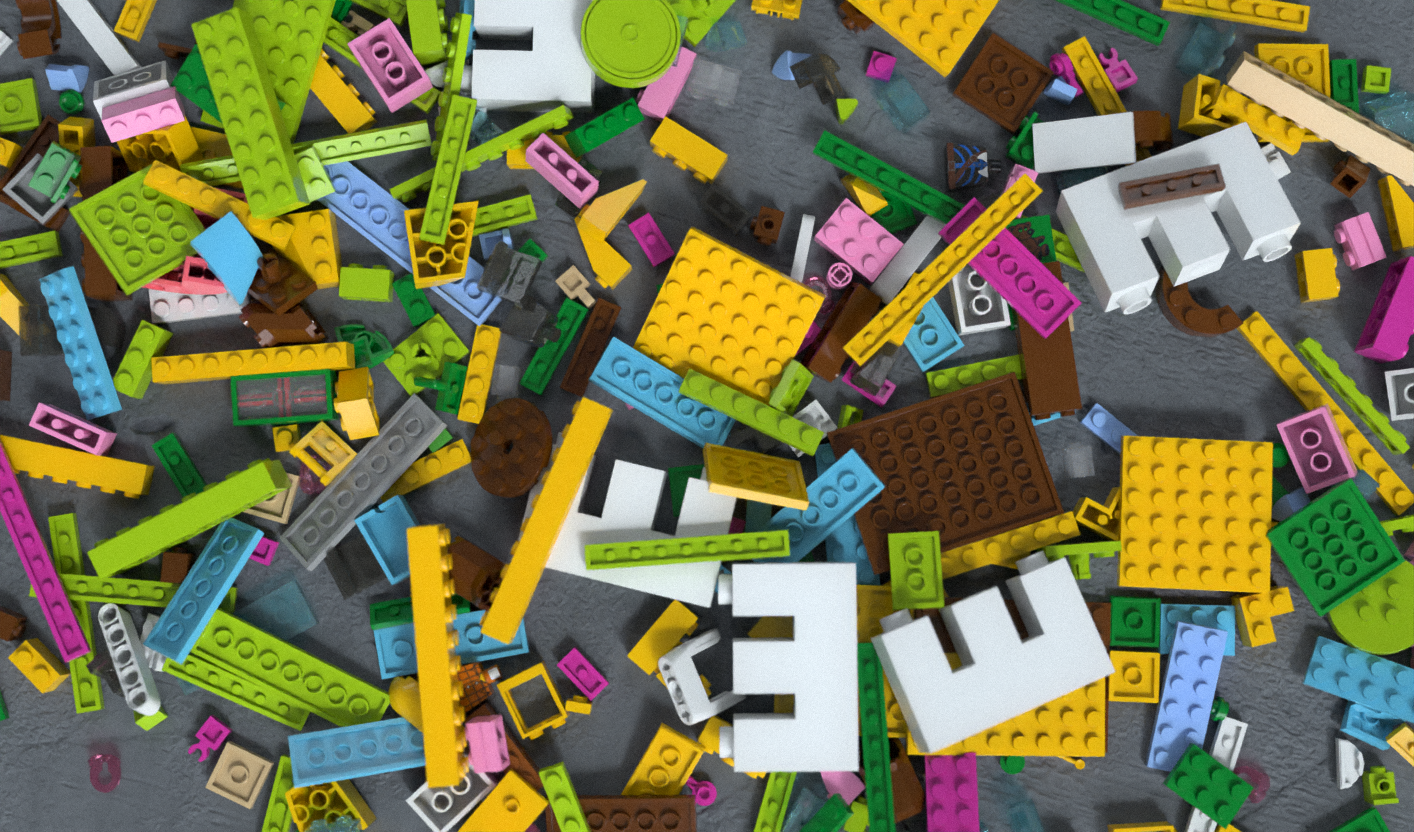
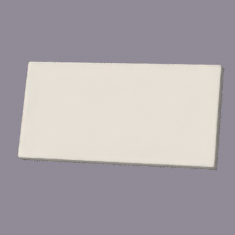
M1133 112L1032 124L1035 171L1038 174L1136 163Z

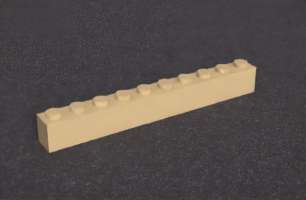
M1245 51L1242 52L1226 75L1228 87L1240 94H1246L1250 100L1260 106L1263 104L1268 106L1275 115L1290 118L1297 127L1301 129L1306 127L1312 130L1313 134L1319 139H1328L1334 142V145L1341 151L1346 152L1348 150L1354 153L1361 162H1370L1376 165V168L1383 174L1389 175L1390 173L1396 176L1402 184L1414 186V144Z

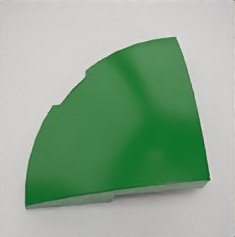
M357 324L342 325L334 328L338 342L354 344L355 369L363 367L371 369L395 353L386 337L377 330L373 333L367 331L364 325Z

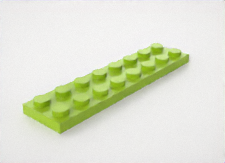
M219 607L190 650V652L340 727L381 721L390 703L387 691Z

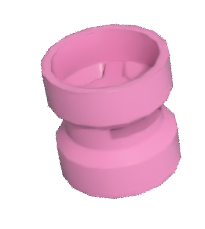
M835 263L827 272V284L835 290L846 288L852 279V270L845 263Z

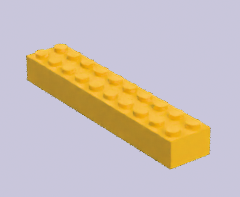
M445 523L419 525L407 528L427 784L428 788L459 785L464 777H466V772H469L470 765L468 757L464 756V747H467L466 732H462V721H465V707L460 706V696H463V683L458 681V671L461 670L460 655H456L455 645H459L458 630H454L453 620H457L456 605H452L451 595L455 594L454 579H450L449 569H453L452 554H448L447 544L451 543L450 529H446Z

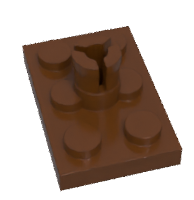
M269 248L262 253L263 258L259 257L257 260L258 269L248 289V293L277 316H280L316 291L318 287L314 280L273 249Z

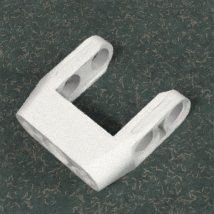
M717 628L704 632L673 648L658 661L660 672L678 715L686 725H692L712 717L746 698L745 694H734L732 690L730 692L724 691L709 700L691 656L719 642L721 636Z

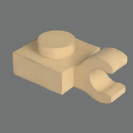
M349 11V14L353 17L350 23L341 22L343 26L352 32L358 30L357 34L360 36L375 27L374 24L357 15L354 11Z
M574 265L555 281L572 301L578 296L588 309H591L596 304L593 297L585 290L590 286V283Z

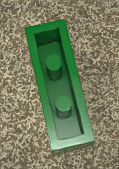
M631 98L565 135L564 138L577 158L645 120L634 98Z

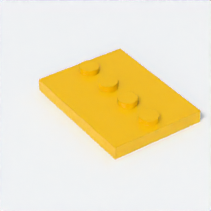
M1258 43L1254 46L1256 58L1330 98L1328 44ZM1264 104L1262 105V107L1272 112L1271 108ZM1286 116L1281 117L1282 119L1296 126L1290 118ZM1306 127L1301 129L1305 132L1302 142L1330 141L1328 139H1319L1313 134L1312 130ZM1258 136V142H1268L1267 140Z
M705 442L703 457L709 492L807 510L809 498L800 461Z

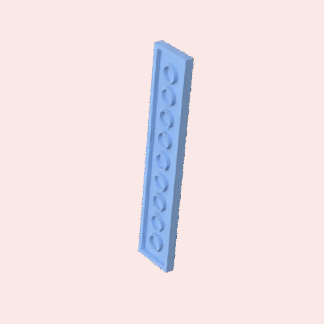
M348 161L324 165L336 190L317 200L413 274L404 210L409 209ZM470 256L468 258L465 278L441 286L430 287L478 326L485 322L510 290L506 284Z

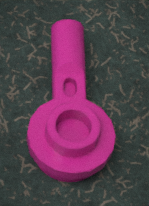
M1065 53L1052 55L1049 63L1050 70L1055 75L1063 77L1068 85L1078 89L1075 98L1082 95L1084 92L1074 78L1075 74L1070 58Z
M690 775L685 784L692 789V795L696 794V803L701 806L712 804L717 795L715 786L709 781H697Z

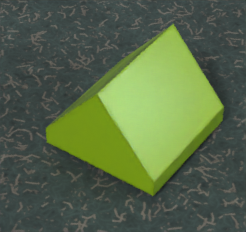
M836 99L835 109L840 125H843L857 108V99Z
M842 405L837 429L861 422L863 410L850 405Z
M161 705L159 710L151 716H146L133 710L135 723L146 731L169 717Z

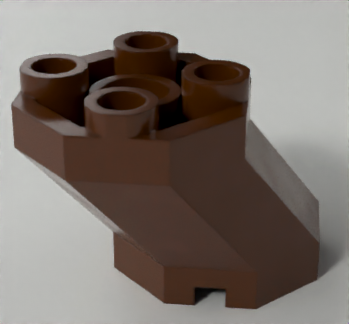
M301 301L280 316H277L265 305L248 303L241 309L242 314L239 315L243 324L248 328L251 327L256 332L254 337L262 347L274 348L281 347L283 344H322L330 339L328 335L324 334L326 333L324 328L309 310L303 311Z
M457 536L453 538L456 541L447 544L448 554H452L453 569H449L450 579H454L455 593L489 612L493 604L490 601L491 595L496 587L500 588L503 581L500 575L507 563L473 542Z
M888 737L895 823H898L920 813L924 808L923 802L926 796L900 739ZM861 740L858 744V771L866 786L863 740Z

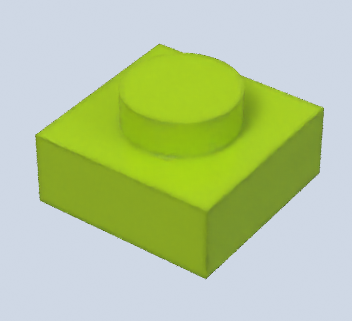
M1365 66L1363 68L1361 92L1387 94L1390 86L1391 68Z

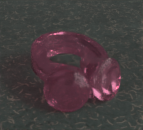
M820 276L809 277L804 284L809 287L818 285L823 289L822 294L826 295L817 314L819 312L822 314L829 313L834 308L829 283Z
M311 455L325 470L329 471L331 469L330 465L320 455ZM302 463L299 487L303 492L310 495L314 492L321 494L327 486L320 482L319 477L318 481L313 483V476L309 474V467Z
M96 754L90 757L87 762L91 766L90 781L93 787L103 793L114 790L121 779L120 759L112 754ZM104 762L108 763V771L112 775V780L107 785L101 784L98 779L99 773L103 771Z
M1239 766L1233 770V773L1237 776L1241 773L1250 775L1252 781L1259 784V789H1253L1247 797L1252 804L1258 803L1265 798L1266 791L1270 787L1268 774H1260L1257 770L1247 766Z

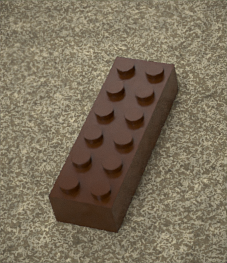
M112 146L81 147L79 164L82 165V180H79V191L82 194V202L128 177V166L120 151ZM81 230L80 237L82 243H84V253L81 256V262L85 268L82 288L86 296L102 302L132 300V293L126 296Z

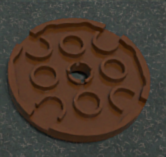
M520 398L502 400L490 407L485 413L470 443L472 471L484 490L496 496L513 498L527 493L539 482L537 478L543 467L547 468L553 444L552 430L546 414L539 410L534 403ZM513 442V449L509 453L506 449H509L510 444Z

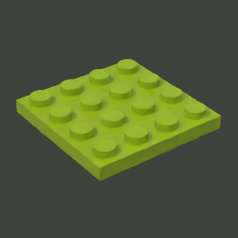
M152 164L69 209V212L126 296L185 263L186 256H198L199 253L190 243L206 230L189 205L143 183Z

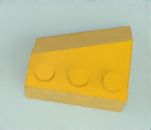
M186 116L185 121L116 141L129 170L134 173L153 164L154 160L160 161L181 172V164L204 159Z
M479 201L454 204L445 245L420 240L419 237L426 208L404 210L416 289L441 286L465 278Z
M330 209L278 216L277 218L296 228L285 251L273 246L275 251L314 280L318 289L338 287L340 285L342 261L335 213Z
M349 779L298 788L293 787L285 793L293 821L297 824L299 832H361L377 819Z

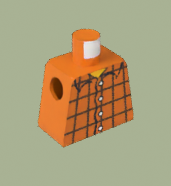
M481 661L461 666V670L458 671V681L463 683V696H460V706L465 707V713L494 693L491 683L503 678L497 664L487 669H484Z

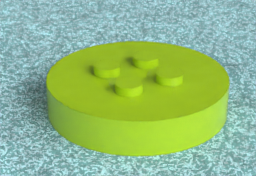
M593 0L584 14L580 32L582 53L592 71L604 81L624 88L647 86L662 78L673 65L681 40L679 20L667 0Z
M1405 560V562L1329 611L1327 617L1336 634L1351 647L1374 655L1394 654L1414 644V565Z

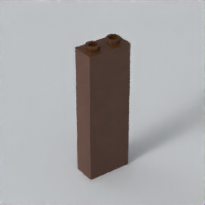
M1060 261L1042 263L1063 284ZM1012 308L1025 400L1030 416H1035L1036 420L1051 418L1050 414L1060 412V417L1075 415V410L1082 409L1068 317L1044 339Z

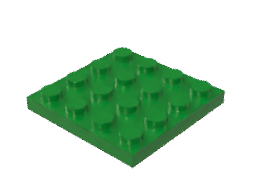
M1351 478L1341 481L1273 526L1265 535L1319 617H1322L1405 562Z

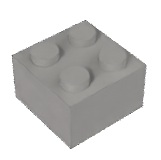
M38 153L3 188V191L42 225H45L78 191V188L68 180L67 185L70 186V189L65 198H58L56 203L51 202V197L28 186L43 159Z

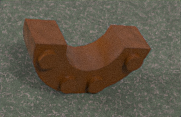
M15 0L22 14L20 21L22 31L18 34L19 41L17 42L19 54L23 56V59L56 54L60 49V44H56L57 39L62 38L57 1Z
M1131 111L1134 115L1135 146H1138L1139 149H1156V152L1171 150L1174 142L1171 115L1169 113H1164V117L1161 116V111Z
M1161 265L1158 271L1159 278L1156 286V298L1161 312L1175 328L1191 336L1214 337L1232 331L1244 324L1228 304L1219 309H1207L1199 306L1193 301L1188 292V282L1174 287L1164 266Z

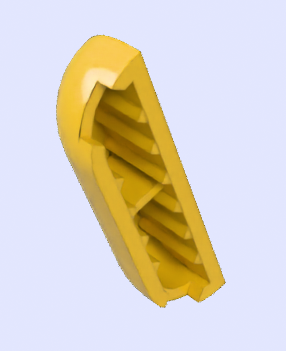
M403 676L395 677L388 691L390 705L399 715L423 733L419 683L409 676L406 679Z

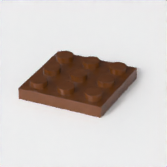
M993 33L954 91L953 96L1011 134H1014L1054 72Z

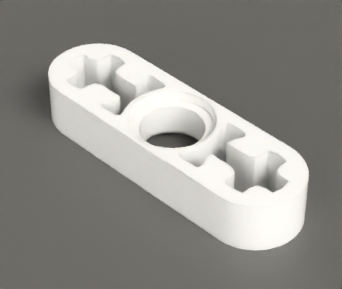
M803 214L790 275L791 278L801 283L815 216Z

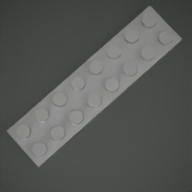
M414 393L380 429L379 435L374 436L282 534L280 537L281 541L301 564L312 572L356 525L354 520L369 511L448 425Z

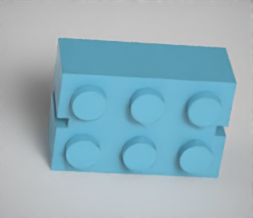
M403 495L394 496L379 505V509H372L354 520L391 585L398 584L410 577L407 528L420 525Z

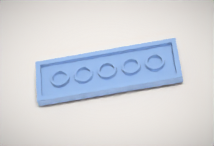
M1176 620L1145 761L1147 767L1171 772L1190 743L1195 744L1200 749L1203 748L1228 634L1226 630Z

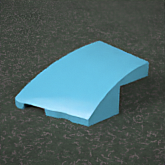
M230 211L193 239L190 244L208 263V268L224 284L225 290L241 305L258 269L257 260L259 257L263 258L250 234Z
M1348 700L1340 731L1381 750L1389 749L1390 744L1386 742L1385 737L1393 731V726L1406 721Z

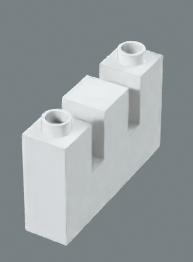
M475 0L474 26L480 39L533 40V51L473 50V65H464L460 88L461 94L472 95V99L477 100V107H486L487 111L550 112L564 105L572 113H594L595 73L587 64L580 44L582 20L593 0Z
M1247 122L1062 190L1056 209V214L1105 313L1121 307L1124 314H1132L1145 308L1152 302L1150 296L1157 283L1159 274L1141 240L1142 238L1149 237L1175 287L1220 270L1230 251L1211 212L1217 211L1242 261L1259 254L1264 262L1272 261L1285 255L1291 250L1292 246L1289 241L1301 223ZM1214 164L1220 165L1226 185L1224 191L1125 210L1123 208L1118 190L1120 182Z
M562 432L558 433L556 445L552 444V453L547 468L543 467L537 478L539 482L530 490L523 522L526 517H531L534 510L531 508L532 501L536 494H541L544 487L541 484L545 472L547 470L551 471L554 462L551 461L555 449L557 447L561 448L563 444ZM594 455L545 567L710 608L722 561L586 571L584 545L728 535L737 497L709 492L706 470L703 467L700 480L689 477L675 536L654 531L667 472L616 460L602 517L585 514L582 511L596 455ZM520 531L518 541L521 540L524 532Z
M1040 551L1015 562L1020 575L1006 580V583L1030 636L1023 640H1020L997 587L980 591L939 609L963 665L956 669H950L928 616L912 620L908 608L879 620L884 633L872 637L871 640L919 752L933 753L1115 672L1065 558L1048 562L1044 551Z
M732 563V574H718L719 604H732L733 616H793V637L733 638V693H793L794 713H733L734 727H720V758H734V772L858 771L856 563Z

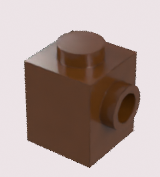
M847 0L838 8L837 14L842 18V24L847 30H853L855 34H858L861 30L866 32L875 23Z
M1350 154L1345 161L1341 159L1333 167L1332 172L1334 174L1330 185L1351 198L1367 181L1370 168Z
M761 206L759 216H753L750 230L754 231L753 238L757 239V243L771 246V243H777L785 212Z

